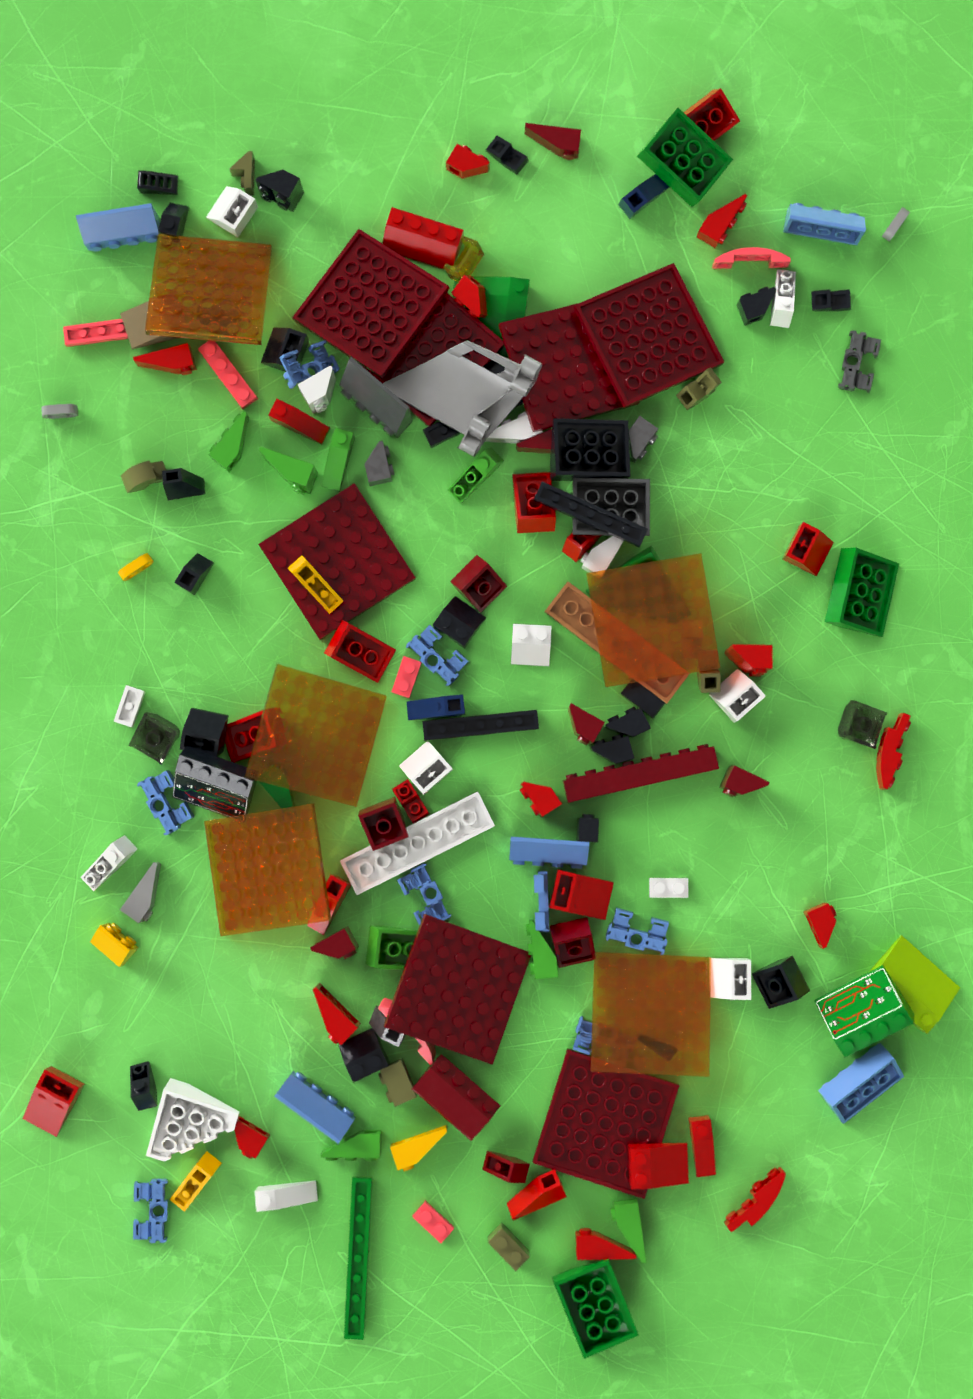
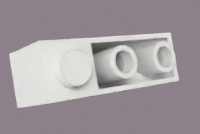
M777 269L774 286L776 291L772 301L770 326L789 328L794 313L795 271Z
M523 412L513 421L508 419L502 422L501 426L497 427L485 442L520 443L543 433V431L532 432L527 413Z
M125 835L109 845L81 876L82 880L95 891L135 853L137 848Z

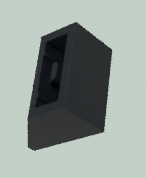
M285 170L257 177L255 180L261 197L268 202L273 201L277 203L281 209L286 211L289 209L294 212L304 194L300 178Z
M273 328L261 364L286 372L280 357L285 353L298 350L296 361L301 365L309 343L307 334L290 328Z
M191 708L182 730L180 750H184L186 746L218 757L224 752L229 715Z

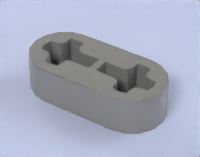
M902 207L882 237L890 242L910 212Z
M75 404L46 405L41 407L42 417L46 419L78 416V406Z

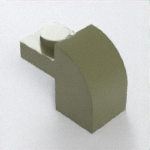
M710 367L695 381L687 384L676 396L684 407L689 410L710 396L722 382Z
M145 461L130 467L121 475L127 493L141 491L150 484L163 482L162 471H165L166 468L163 461L152 463Z
M717 649L698 650L697 677L701 693L721 692Z

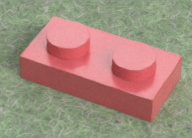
M403 656L391 692L410 699L422 662Z
M426 1200L412 1215L440 1243L454 1230V1226Z

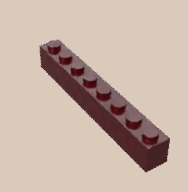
M708 744L697 746L698 750L690 751V748L678 750L679 754L671 756V752L660 754L659 759L653 760L652 756L642 758L641 763L634 764L633 761L622 763L623 767L615 768V765L603 767L604 771L597 773L596 769L584 771L585 775L579 777L577 773L566 775V779L562 781L567 803L717 770L719 765L714 746L709 747Z

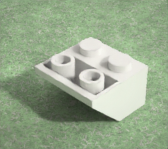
M226 186L206 218L238 238L257 210L258 205L255 198L244 191Z
M738 669L720 683L721 692L709 693L710 697L733 723L741 719L766 697L759 687Z
M429 741L424 743L399 765L423 795L453 770Z
M709 958V997L751 1000V960L748 958Z

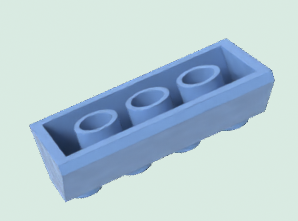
M151 203L76 215L84 245L88 250L94 252L100 251L102 248L116 249L120 245L128 244L134 246L138 245L139 242L153 243L158 239H162L158 232L160 225L159 216Z
M801 203L790 204L787 209L783 232L857 245L866 230L865 217L857 213L845 214L839 210L828 211L818 206L811 208Z
M511 837L509 860H513V864L524 865L525 861H530L534 866H544L545 862L552 863L551 867H563V864H571V868L582 869L583 865H587L590 842Z
M878 1043L876 1046L871 1047L862 1057L854 1060L848 1068L840 1071L830 1082H826L818 1091L844 1124L901 1080L904 1075L893 1056L881 1043Z
M293 1071L274 1097L339 1144L356 1118L353 1116L354 1112L346 1106L343 1108L338 1105V1100L333 1096H326L322 1093V1088L317 1084L313 1083L311 1085L307 1082L305 1075Z

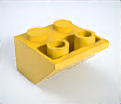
M115 923L100 925L90 943L118 967L124 966L138 949L135 945L136 941L128 935L127 937L121 933L122 929Z

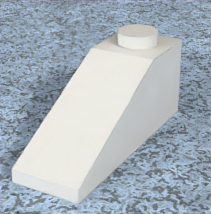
M614 536L608 538L594 547L590 553L586 552L580 561L583 563L581 568L601 580L624 541Z
M316 1180L258 1186L255 1190L256 1212L277 1210L318 1201Z

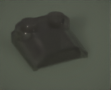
M851 700L843 711L838 727L839 737L876 749L878 737L887 712Z
M146 712L128 746L139 750L162 765L174 742L179 738L180 730L175 724L158 714Z

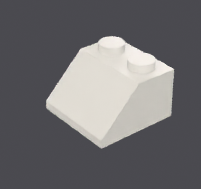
M331 365L298 384L301 394L313 414L324 411L327 405L330 404L336 382Z
M513 624L511 664L549 666L552 626Z

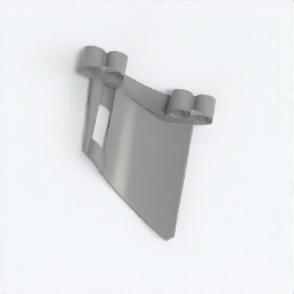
M467 340L448 349L439 356L384 382L383 385L403 402L464 434L457 448L475 457L485 440L502 423L520 400L528 395L531 388L537 382L542 363L525 354V358L520 365ZM475 350L504 366L505 370L495 374L463 357V355Z

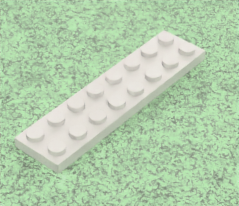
M476 792L406 827L409 835L408 838L375 851L372 850L371 846H368L340 860V863L356 895H359L495 825L479 793Z

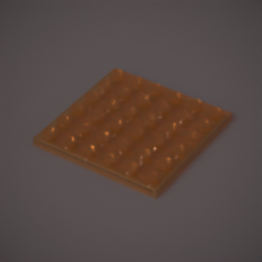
M158 234L145 326L146 335L262 345L272 245L186 236L173 237Z
M701 553L586 573L605 687L720 668Z
M276 664L245 778L357 807L387 696Z
M314 804L204 821L220 936L331 920Z
M594 952L590 1071L709 1077L711 957Z

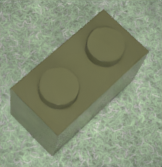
M403 1058L390 1063L389 1066L380 1070L381 1073L378 1074L382 1085L386 1084L388 1089L386 1092L387 1098L390 1103H394V1106L417 1097V1094L412 1090L414 1084Z
M503 1223L488 1236V1243L515 1271L530 1257L529 1250Z

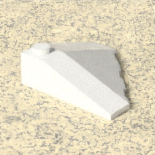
M170 1078L162 1093L146 1156L165 1162L171 1159V1155L176 1152L182 1154L194 1149V1144L201 1141L205 1144L218 1137L217 1134L225 1130L229 1133L235 1129L239 1111L188 1083Z

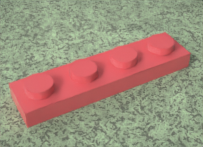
M122 319L63 327L64 340L67 347L128 339Z
M213 338L198 348V351L242 409H245L258 399Z

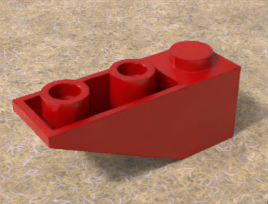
M744 194L709 214L699 229L697 238L715 249L719 243L723 244L728 236L726 231L728 228H733L737 221L736 215L738 212L742 213L747 205L745 202L747 195Z
M330 875L321 891L307 926L325 935L348 893L351 883L337 875Z
M553 1169L536 1177L508 1201L507 1206L514 1221L566 1198L567 1195L556 1170Z

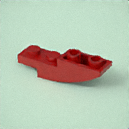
M906 713L898 715L893 729L890 727L884 728L880 739L876 770L878 785L882 790L892 787L895 781L893 775L896 770H899L903 762L901 759L903 754L897 752L896 749L901 747L903 743L901 737L904 731L907 732L911 721H909L911 716Z
M781 1167L769 1171L768 1177L763 1181L758 1180L755 1182L750 1190L754 1198L747 1199L741 1204V1208L738 1211H732L726 1216L724 1223L731 1233L745 1221H748L753 1226L769 1210L776 1200L786 1176Z

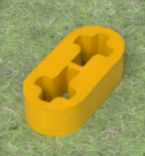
M149 553L143 554L120 569L118 574L123 581H127L148 568L154 561Z

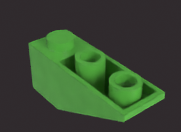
M243 411L242 414L239 413L234 418V424L230 429L224 430L221 440L218 443H214L209 450L211 459L228 472L233 469L242 456L249 420L246 411Z
M492 448L483 450L448 491L461 504L496 471L504 460Z
M529 919V924H526L527 936H531V943L528 944V954L533 956V963H529L530 975H534L535 979L558 977L557 958L541 932L535 930L533 920Z
M361 1130L340 1141L339 1144L336 1143L323 1150L321 1158H326L327 1161H335L337 1158H345L346 1161H355L357 1158H365V1161H376V1158L381 1156V1130Z

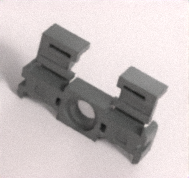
M852 330L849 333V336H852L850 346L845 351L842 370H844L842 384L839 383L838 388L854 391L856 387L857 389L867 390L870 393L874 374L869 373L865 375L861 371L859 373L863 353H871L877 359L881 339L870 337L866 339L867 334L865 332L857 334V331ZM854 356L857 358L858 363L856 365H849L847 359Z

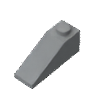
M153 862L120 909L137 923L147 922L153 914L151 910L155 904L161 867L159 862Z

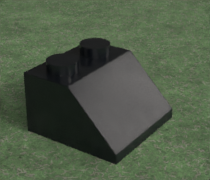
M455 596L442 610L433 623V627L465 649L486 617Z
M793 955L780 959L752 973L769 1009L799 1000L810 991Z
M373 1028L346 1040L342 1045L338 1044L344 1064L353 1083L390 1064L381 1041Z

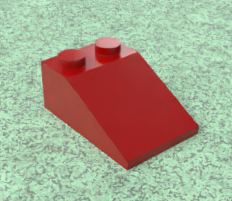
M550 472L512 474L517 533L555 531V510L534 501L542 482L552 486Z
M342 620L324 654L378 683L396 649Z
M275 707L261 710L227 725L225 744L231 762L235 763L289 744L278 708Z
M319 983L314 987L313 992L326 1030L330 1034L328 1037L333 1043L342 1045L358 1029L361 1023Z
M687 1143L628 1144L629 1184L631 1189H653L689 1183Z

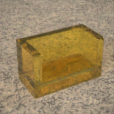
M465 236L461 238L465 248L453 266L449 264L444 265L449 278L457 282L464 275H471L484 255L478 241Z

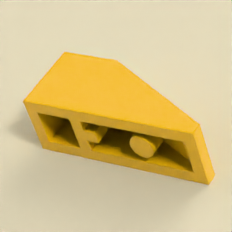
M302 555L288 567L291 573L329 614L343 602L340 596Z
M447 1125L392 1143L390 1149L397 1170L403 1169V1171L414 1168V1165L447 1133Z
M206 1151L169 1200L185 1212L222 1162Z

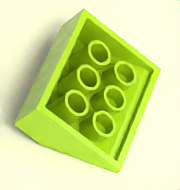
M901 935L870 971L884 965L914 1012V1025L922 1032L928 1034L941 1019L960 987Z

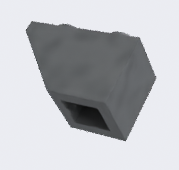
M641 416L638 417L629 430V449L633 463L637 459L642 460L647 453L645 448L648 444L653 445L658 438V435H656L658 428Z
M383 441L378 442L365 463L370 486L391 482V476L394 475L392 464L388 465L387 457H390L389 448L384 446Z
M376 1005L369 1024L382 1040L399 1047L406 1035L383 1027L386 1016L378 1009L379 1006Z

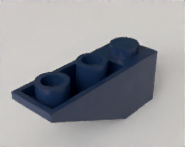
M654 174L625 195L618 205L628 218L631 219L670 187Z
M463 694L406 701L408 721L465 715Z

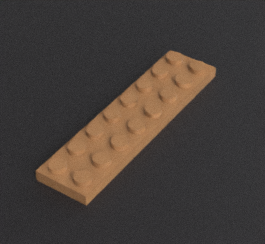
M568 581L545 610L547 615L629 677L652 692L665 704L670 701L690 674Z

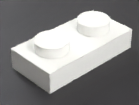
M126 685L114 722L133 728L145 691Z
M649 878V898H688V878Z

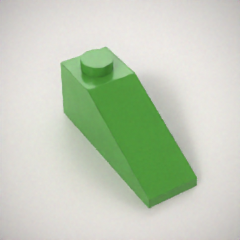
M339 428L334 429L325 465L322 487L340 491L355 440L353 432Z
M637 1199L613 1201L614 1208H610L612 1220H616L618 1228L640 1261L646 1263Z

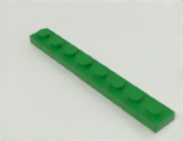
M352 1177L344 1339L364 1340L372 1177Z

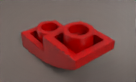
M408 779L392 789L413 824L430 814Z

